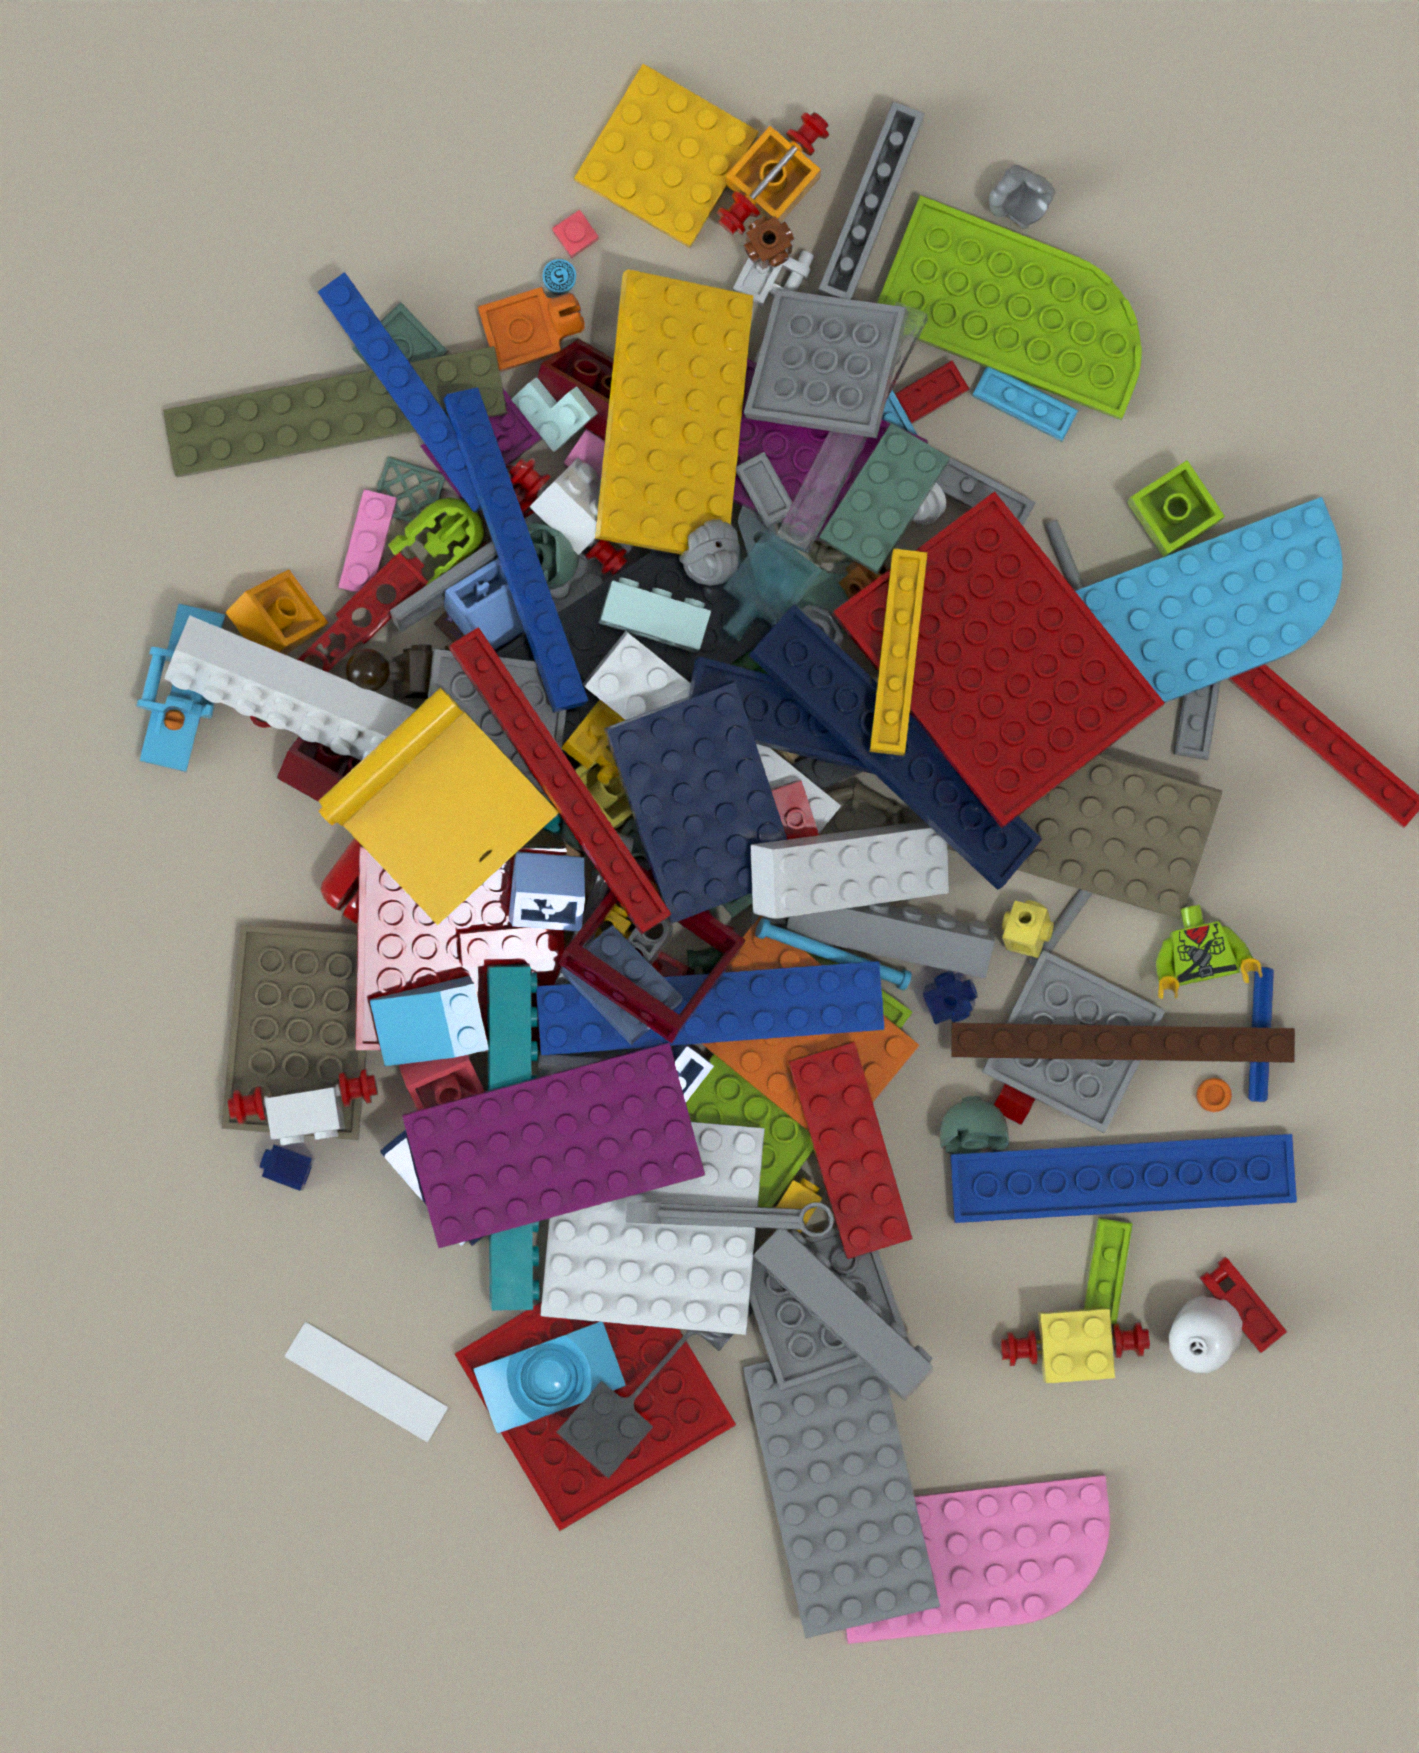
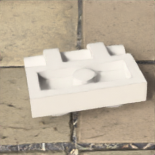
M773 234L763 238L766 244H772L776 240ZM802 250L798 260L790 257L786 262L775 268H772L770 265L763 270L758 261L753 263L748 258L733 287V291L753 295V302L761 306L764 305L768 295L775 296L776 289L796 292L802 280L807 279L811 271L809 266L814 255ZM782 268L791 272L784 287L775 284Z

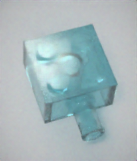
M767 529L723 587L724 590L738 599L741 604L728 623L724 625L723 629L740 641L757 617H762L774 626L793 604L797 605L822 570Z

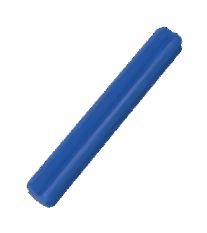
M1261 967L1263 974L1261 978L1258 972H1254L1252 1028H1271L1274 970L1269 967ZM1250 1062L1248 1098L1252 1102H1266L1268 1099L1269 1062Z

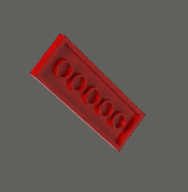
M852 1041L789 1060L788 1064L845 1257L850 1259L912 1240V1234L855 1042Z

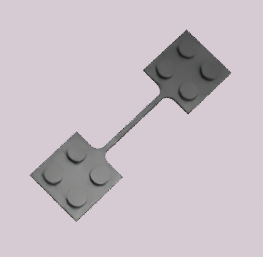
M749 1300L748 1318H749V1316L753 1313V1309H752L750 1300ZM687 1330L685 1335L631 1396L622 1398L601 1381L556 1433L605 1477L609 1478L653 1428L650 1423L635 1411V1398L690 1336L700 1335L717 1351H720L734 1334Z

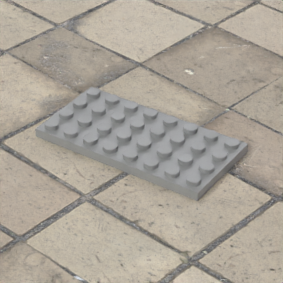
M770 1361L743 1367L805 1638L940 1607L888 1385L869 1367L863 1364L780 1392Z

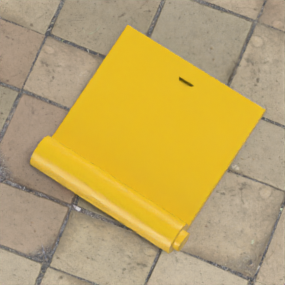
M441 687L319 800L322 807L318 810L330 825L333 826L337 822L339 825L344 826L437 925L559 813Z

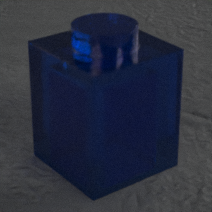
M274 1144L272 1150H265L259 1168L264 1169L262 1177L303 1191L315 1158Z

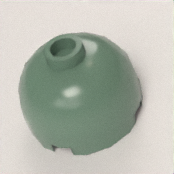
M533 523L527 525L549 590L563 587L575 575L578 568L579 555L574 551L569 540L560 531L550 527L548 524Z
M979 1096L964 1097L962 1102L953 1105L947 1110L942 1119L940 1145L941 1148L946 1146V1152L949 1154L981 1153L979 1149L990 1147L991 1152H999L1009 1144L1007 1122L1001 1110L990 1102L982 1101V1098Z

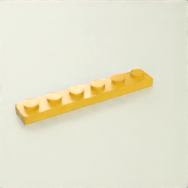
M893 549L870 752L905 755L927 561L926 552Z

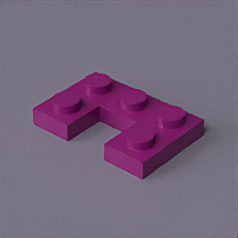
M504 390L508 414L491 417L489 420L505 465H510L540 442L542 437ZM422 444L420 447L459 498L465 500L426 444Z

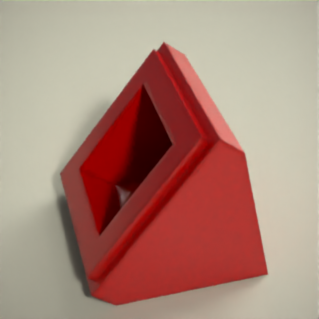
M1004 1084L993 1105L1001 1110L1004 1117L1022 1125L1032 1108L1035 1098Z

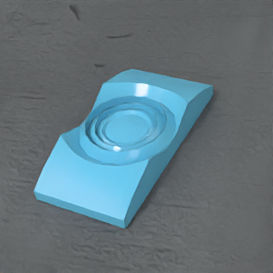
M603 1322L589 1325L474 1368L497 1433L580 1404L601 1381L613 1391L626 1386Z

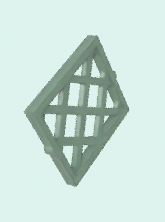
M388 457L381 480L378 481L377 493H381L382 490L386 489L388 495L394 497L389 487L401 482L405 492L396 496L397 501L408 496L413 507L402 512L398 503H396L395 509L397 513L393 514V518L410 523L414 519L406 517V515L414 511L419 515L421 513L420 508L439 500L445 478L440 473ZM397 465L411 469V471L402 475ZM393 467L398 477L386 482L385 478L388 469ZM420 473L433 476L434 478L424 482ZM416 474L420 485L409 490L404 479ZM438 481L437 493L431 497L427 486ZM423 489L428 499L416 504L412 494Z

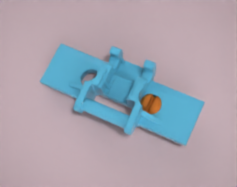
M178 604L168 648H150L149 654L152 655L142 698L137 700L136 706L152 711L140 761L187 772L200 718H212L215 708L214 702L207 700L199 693L189 689H179L173 684L165 704L157 703L155 699L165 660L171 662L189 615L222 629L225 614Z

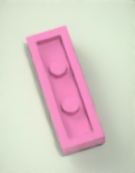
M363 490L338 586L339 589L357 593L379 572L398 500L396 497Z

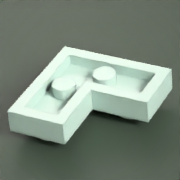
M537 377L511 399L553 452L561 448L598 414L578 387L569 391L557 402Z

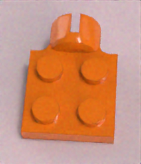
M543 287L478 306L489 347L495 346L500 372L554 356L562 350L561 341L565 337L580 333L585 329L584 318L581 317L579 312L581 308L576 297L569 293L555 298H547Z

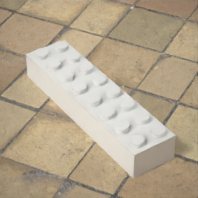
M190 615L164 678L179 689L192 690L203 695L204 698L211 702H221L233 707L242 715L255 716L267 721L274 728L289 730L298 734L305 741L318 742L330 747L337 754L349 755L359 760H363L417 710L374 691L360 688L352 682Z
M625 631L584 681L583 685L627 720L688 697L691 683ZM756 744L771 789L799 779L802 780L818 833H820L841 805L770 747Z

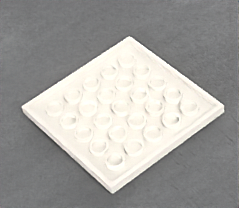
M691 1122L705 1176L550 1218L541 1316L746 1335L756 1228L626 1223L627 1202L758 1207L765 1129Z

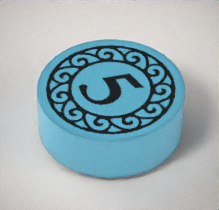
M553 260L543 270V284L553 294H566L576 283L575 268L566 260Z

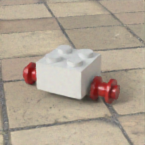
M522 458L508 473L513 477L511 479L512 485L520 483L527 490L524 497L527 501L538 492L537 496L539 498L530 508L546 524L560 531L569 540L578 555L587 546L590 548L594 546L584 557L587 560L596 558L602 564L600 572L603 575L608 571L614 575L627 562L623 557L627 550L625 548L616 550L609 543L610 541L600 540L598 542V539H595L601 479L597 476L595 470L577 458L549 487L546 485L543 488L551 476L549 474L541 476L534 469L536 461L533 458L528 462Z
M363 1069L359 1077L349 1079L345 1073H339V1084H336V1088L332 1087L271 1098L268 1095L264 1096L261 1086L255 1087L254 1094L243 1096L240 1090H234L233 1098H228V1109L230 1118H237L238 1124H244L247 1116L257 1115L261 1121L267 1120L268 1117L271 1140L280 1139L281 1145L305 1142L304 1135L314 1134L315 1140L338 1137V1130L346 1129L341 1097L344 1107H350L352 1099L363 1098L366 1104L372 1103V1096L378 1095L375 1075L368 1076L367 1069Z

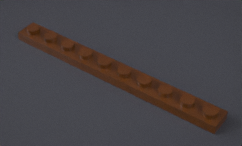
M951 1023V1057L1295 1063V1028Z

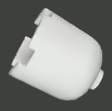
M1199 1296L1189 1300L1178 1312L1169 1333V1349L1174 1360L1184 1369L1193 1373H1210L1221 1368L1239 1347L1242 1338V1320L1237 1310L1227 1300H1218L1206 1296Z

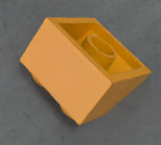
M289 569L245 591L225 612L244 638L284 655L292 652L329 624Z

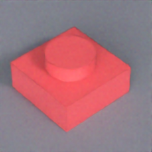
M580 210L552 228L553 233L571 258L599 240V236Z

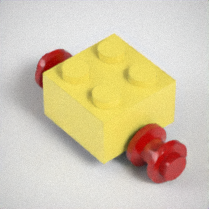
M1107 1307L1038 1312L1040 1340H1037V1344L1035 1330H1029L1026 1338H1016L1013 1332H1007V1339H1001L1000 1341L1002 1360H1008L1009 1366H1015L1017 1360L1028 1358L1031 1364L1035 1365L1037 1364V1352L1041 1354L1043 1381L1045 1383L1115 1378L1113 1348L1115 1358H1121L1124 1351L1134 1350L1138 1357H1143L1144 1349H1150L1148 1329H1142L1141 1322H1136L1132 1330H1122L1119 1324H1113L1111 1332L1110 1309Z

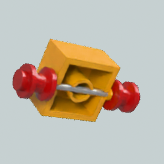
M804 112L801 115L803 125L797 131L789 129L786 132V135L792 141L791 143L769 126L725 176V183L734 192L732 194L734 203L729 209L720 208L717 211L721 217L718 223L731 235L735 232L743 234L746 231L743 223L749 216L755 218L759 215L762 217L766 216L767 220L776 216L781 224L821 177V169L807 158L802 151L812 156L815 152L812 144L818 137L827 139L829 136L826 130L829 125L819 114L813 112L809 115Z

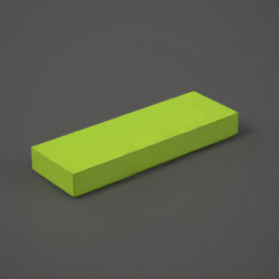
M1098 1218L1083 1309L1107 1307L1110 1309L1111 1324H1117L1133 1224Z

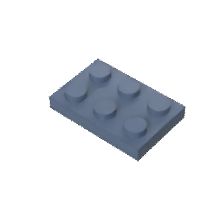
M613 925L585 948L671 1010L682 1002V996ZM564 967L561 968V973L630 1045L650 1029Z

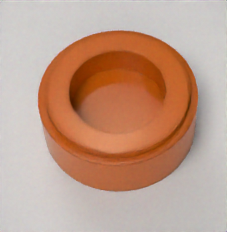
M1210 1078L1203 1081L1196 1092L1198 1104L1208 1112L1224 1110L1229 1105L1232 1097L1229 1085L1218 1078Z

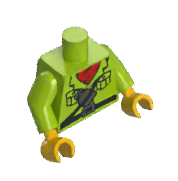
M1200 905L1180 909L1184 929L1170 932V937L1163 941L1156 959L1159 981L1158 997L1160 999H1163L1164 990L1166 989L1172 990L1175 994L1174 998H1178L1179 986L1240 973L1239 968H1241L1242 978L1245 983H1249L1247 974L1249 971L1258 972L1260 978L1263 976L1260 962L1253 958L1246 943L1230 927L1222 926L1220 921L1204 924Z

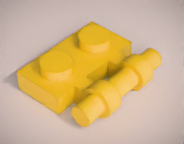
M599 700L561 748L587 769L594 762H597L601 766L597 779L603 784H608L612 778L618 777L619 773L612 753L606 749L609 743L604 728L625 721V719L602 700Z

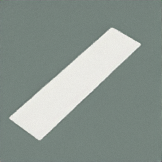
M307 1322L303 1324L285 1354V1357L426 1442L429 1441L448 1409L446 1405Z

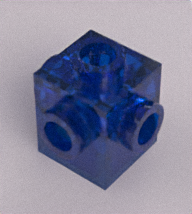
M947 971L934 977L935 982L924 986L922 994L935 1025L951 1019L952 1023L966 1019L971 1015L970 1011L974 1009V999L978 998V993L972 979L966 980L963 973L954 974L953 971Z

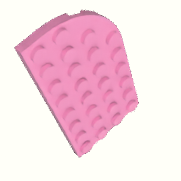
M1105 1475L914 1496L940 1607L846 1629L847 1642L851 1644L1020 1625L1035 1622L1059 1612L1079 1597L1088 1587L1104 1558L1110 1529Z

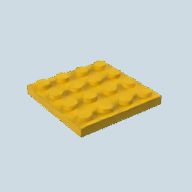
M642 64L575 175L574 181L686 247L691 248L727 188L725 176L750 149L759 135V131L654 69Z

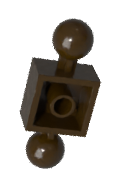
M411 645V648L403 649L402 654L393 657V661H387L384 655L373 649L359 650L347 662V679L360 688L374 692L381 689L387 681H393V698L428 699L433 658L432 645ZM446 645V646H445V649H440V650H448V651H450V650H449V646H450V645Z

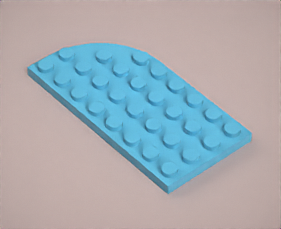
M1320 497L1076 590L1075 592L1161 699L1167 703L1291 654L1309 641L1323 626L1335 606L1342 581V552L1334 524L1323 498Z

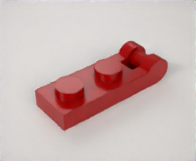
M1224 1257L1218 1262L1219 1267L1210 1274L1206 1272L1199 1279L1216 1299L1227 1300L1237 1310L1242 1320V1332L1258 1352L1262 1353L1287 1333V1330L1230 1260ZM1229 1277L1234 1285L1224 1292L1218 1284Z

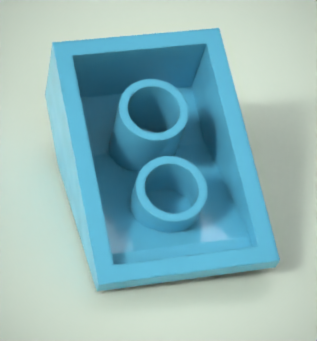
M470 976L369 999L385 1066L455 1058L489 1050L475 986Z

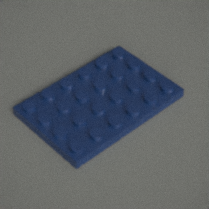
M733 680L604 728L660 897L672 914L668 917V921L673 924L752 893L751 845L787 840L736 682Z

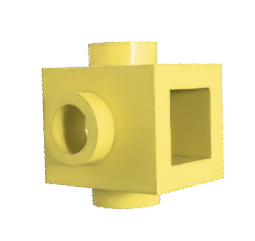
M1027 900L1025 903L1014 901L1012 910L1006 911L1002 922V930L1004 931L1002 938L1006 950L1039 958L1044 941L1049 942L1051 939L1054 923L1050 920L1047 908L1042 904Z

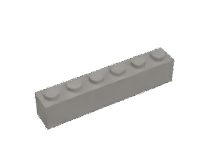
M892 102L821 281L818 295L853 300L923 124L925 113L897 102Z
M887 902L791 916L787 918L786 930L821 943L986 978L995 943V929L990 928L986 923L980 921L961 922L948 914H937L934 916L925 914L922 910L915 907L906 906L902 909L890 906Z
M777 1229L753 1255L754 1261L898 1396L906 1401L933 1372V1366L930 1364L933 1358L919 1345L913 1348L904 1340L907 1334L895 1322L892 1321L888 1325L879 1316L882 1311L869 1298L862 1301L854 1293L857 1289L856 1286L843 1274L839 1278L829 1270L832 1264L820 1252L816 1251L812 1254L803 1245L807 1241L795 1229H790L789 1231Z

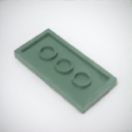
M891 423L819 536L820 540L874 573L879 574L949 463L950 457Z

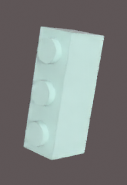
M620 578L619 582L612 580L599 618V624L627 631L628 633L693 653H697L700 650L711 613L710 610L703 609L705 603L691 598H685L684 602L671 599L672 593L659 588H652L651 592L638 588V582L626 578Z

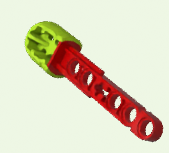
M451 497L436 500L427 506L405 527V535H397L388 544L395 556L335 613L339 619L297 660L304 662L306 657L316 655L323 661L322 670L329 672L359 641L365 645L392 618L391 609L478 551L484 536L483 520L478 512H473L464 500ZM445 512L447 515L440 521L442 528L436 534L430 531L427 533L428 542L424 545V548L435 558L439 554H448L447 546L453 540L460 543L467 535L470 539L463 548L458 545L455 546L453 549L454 556L444 566L439 565L434 571L435 575L428 581L422 575L421 570L425 565L416 556L413 559H408L400 551L405 546H411L416 541L415 537L426 526L433 528L436 525L434 518ZM389 584L394 587L396 598L393 602L384 604L377 599L376 591L379 586ZM358 608H366L371 613V623L366 627H358L352 621V614ZM331 633L337 636L341 633L345 634L346 638L343 641L346 645L345 649L335 648L330 653L335 659L329 663L326 655L317 650L316 647L321 643L325 649L332 641L329 637ZM250 716L252 722L258 727H271L267 722H262L257 717Z

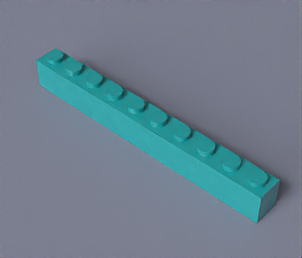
M528 964L487 965L488 1091L537 1078V1075H531V1061H537L538 1058L537 1041H531V1027H537V1006H531V993H537V973L531 972V966ZM539 1221L489 1235V1306L492 1311L533 1310V1300H539V1280H533V1266H539L538 1246H533L532 1233L539 1231Z

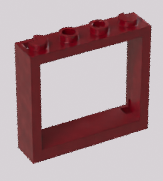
M640 866V868L642 869V871L644 872V874L646 875V877L648 878L656 892L659 894L651 869L647 871L642 866ZM610 890L564 950L558 964L672 1043L737 957L746 940L735 933L732 926L724 925L715 919L709 910L678 921L679 924L721 952L723 956L681 1013L677 1014L584 948L619 902Z

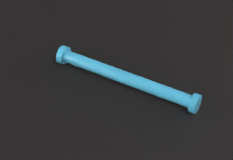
M765 918L760 919L755 931L757 938L764 939L767 937L839 964L873 962L772 925L770 920ZM880 964L881 979L896 984V988L904 991L907 989L911 980V971L905 969L898 971Z

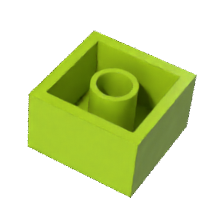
M1188 460L1131 496L1127 502L1163 557L1173 554L1220 523L1225 517Z

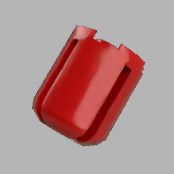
M354 838L322 881L320 890L326 903L335 910L341 911L346 906L343 916L357 924L359 845L361 844Z

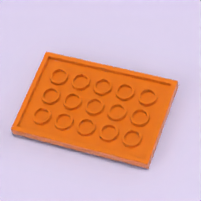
M760 915L742 937L746 941L725 973L821 966V964L803 950L767 937L764 939L757 938L755 936L757 925L760 919L764 918ZM885 1016V1030L701 1043L807 1131L808 1128L788 1064L789 1060L854 1041L872 1102H874L919 1047L917 1042Z

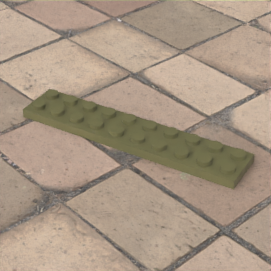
M495 346L409 362L448 417L449 414L443 400L446 394L477 387L489 418L508 414ZM373 370L163 410L174 473L177 478L416 432Z

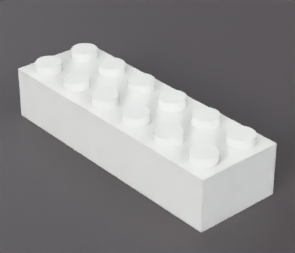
M925 821L751 845L753 913L774 919L949 893L947 842Z

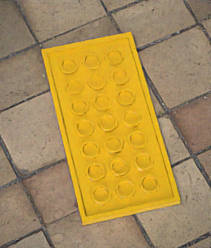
M630 269L623 272L595 539L682 555L684 551L689 549V534L698 527L704 526L706 521L721 519L722 522L731 525L753 295ZM716 542V547L719 548L720 544Z

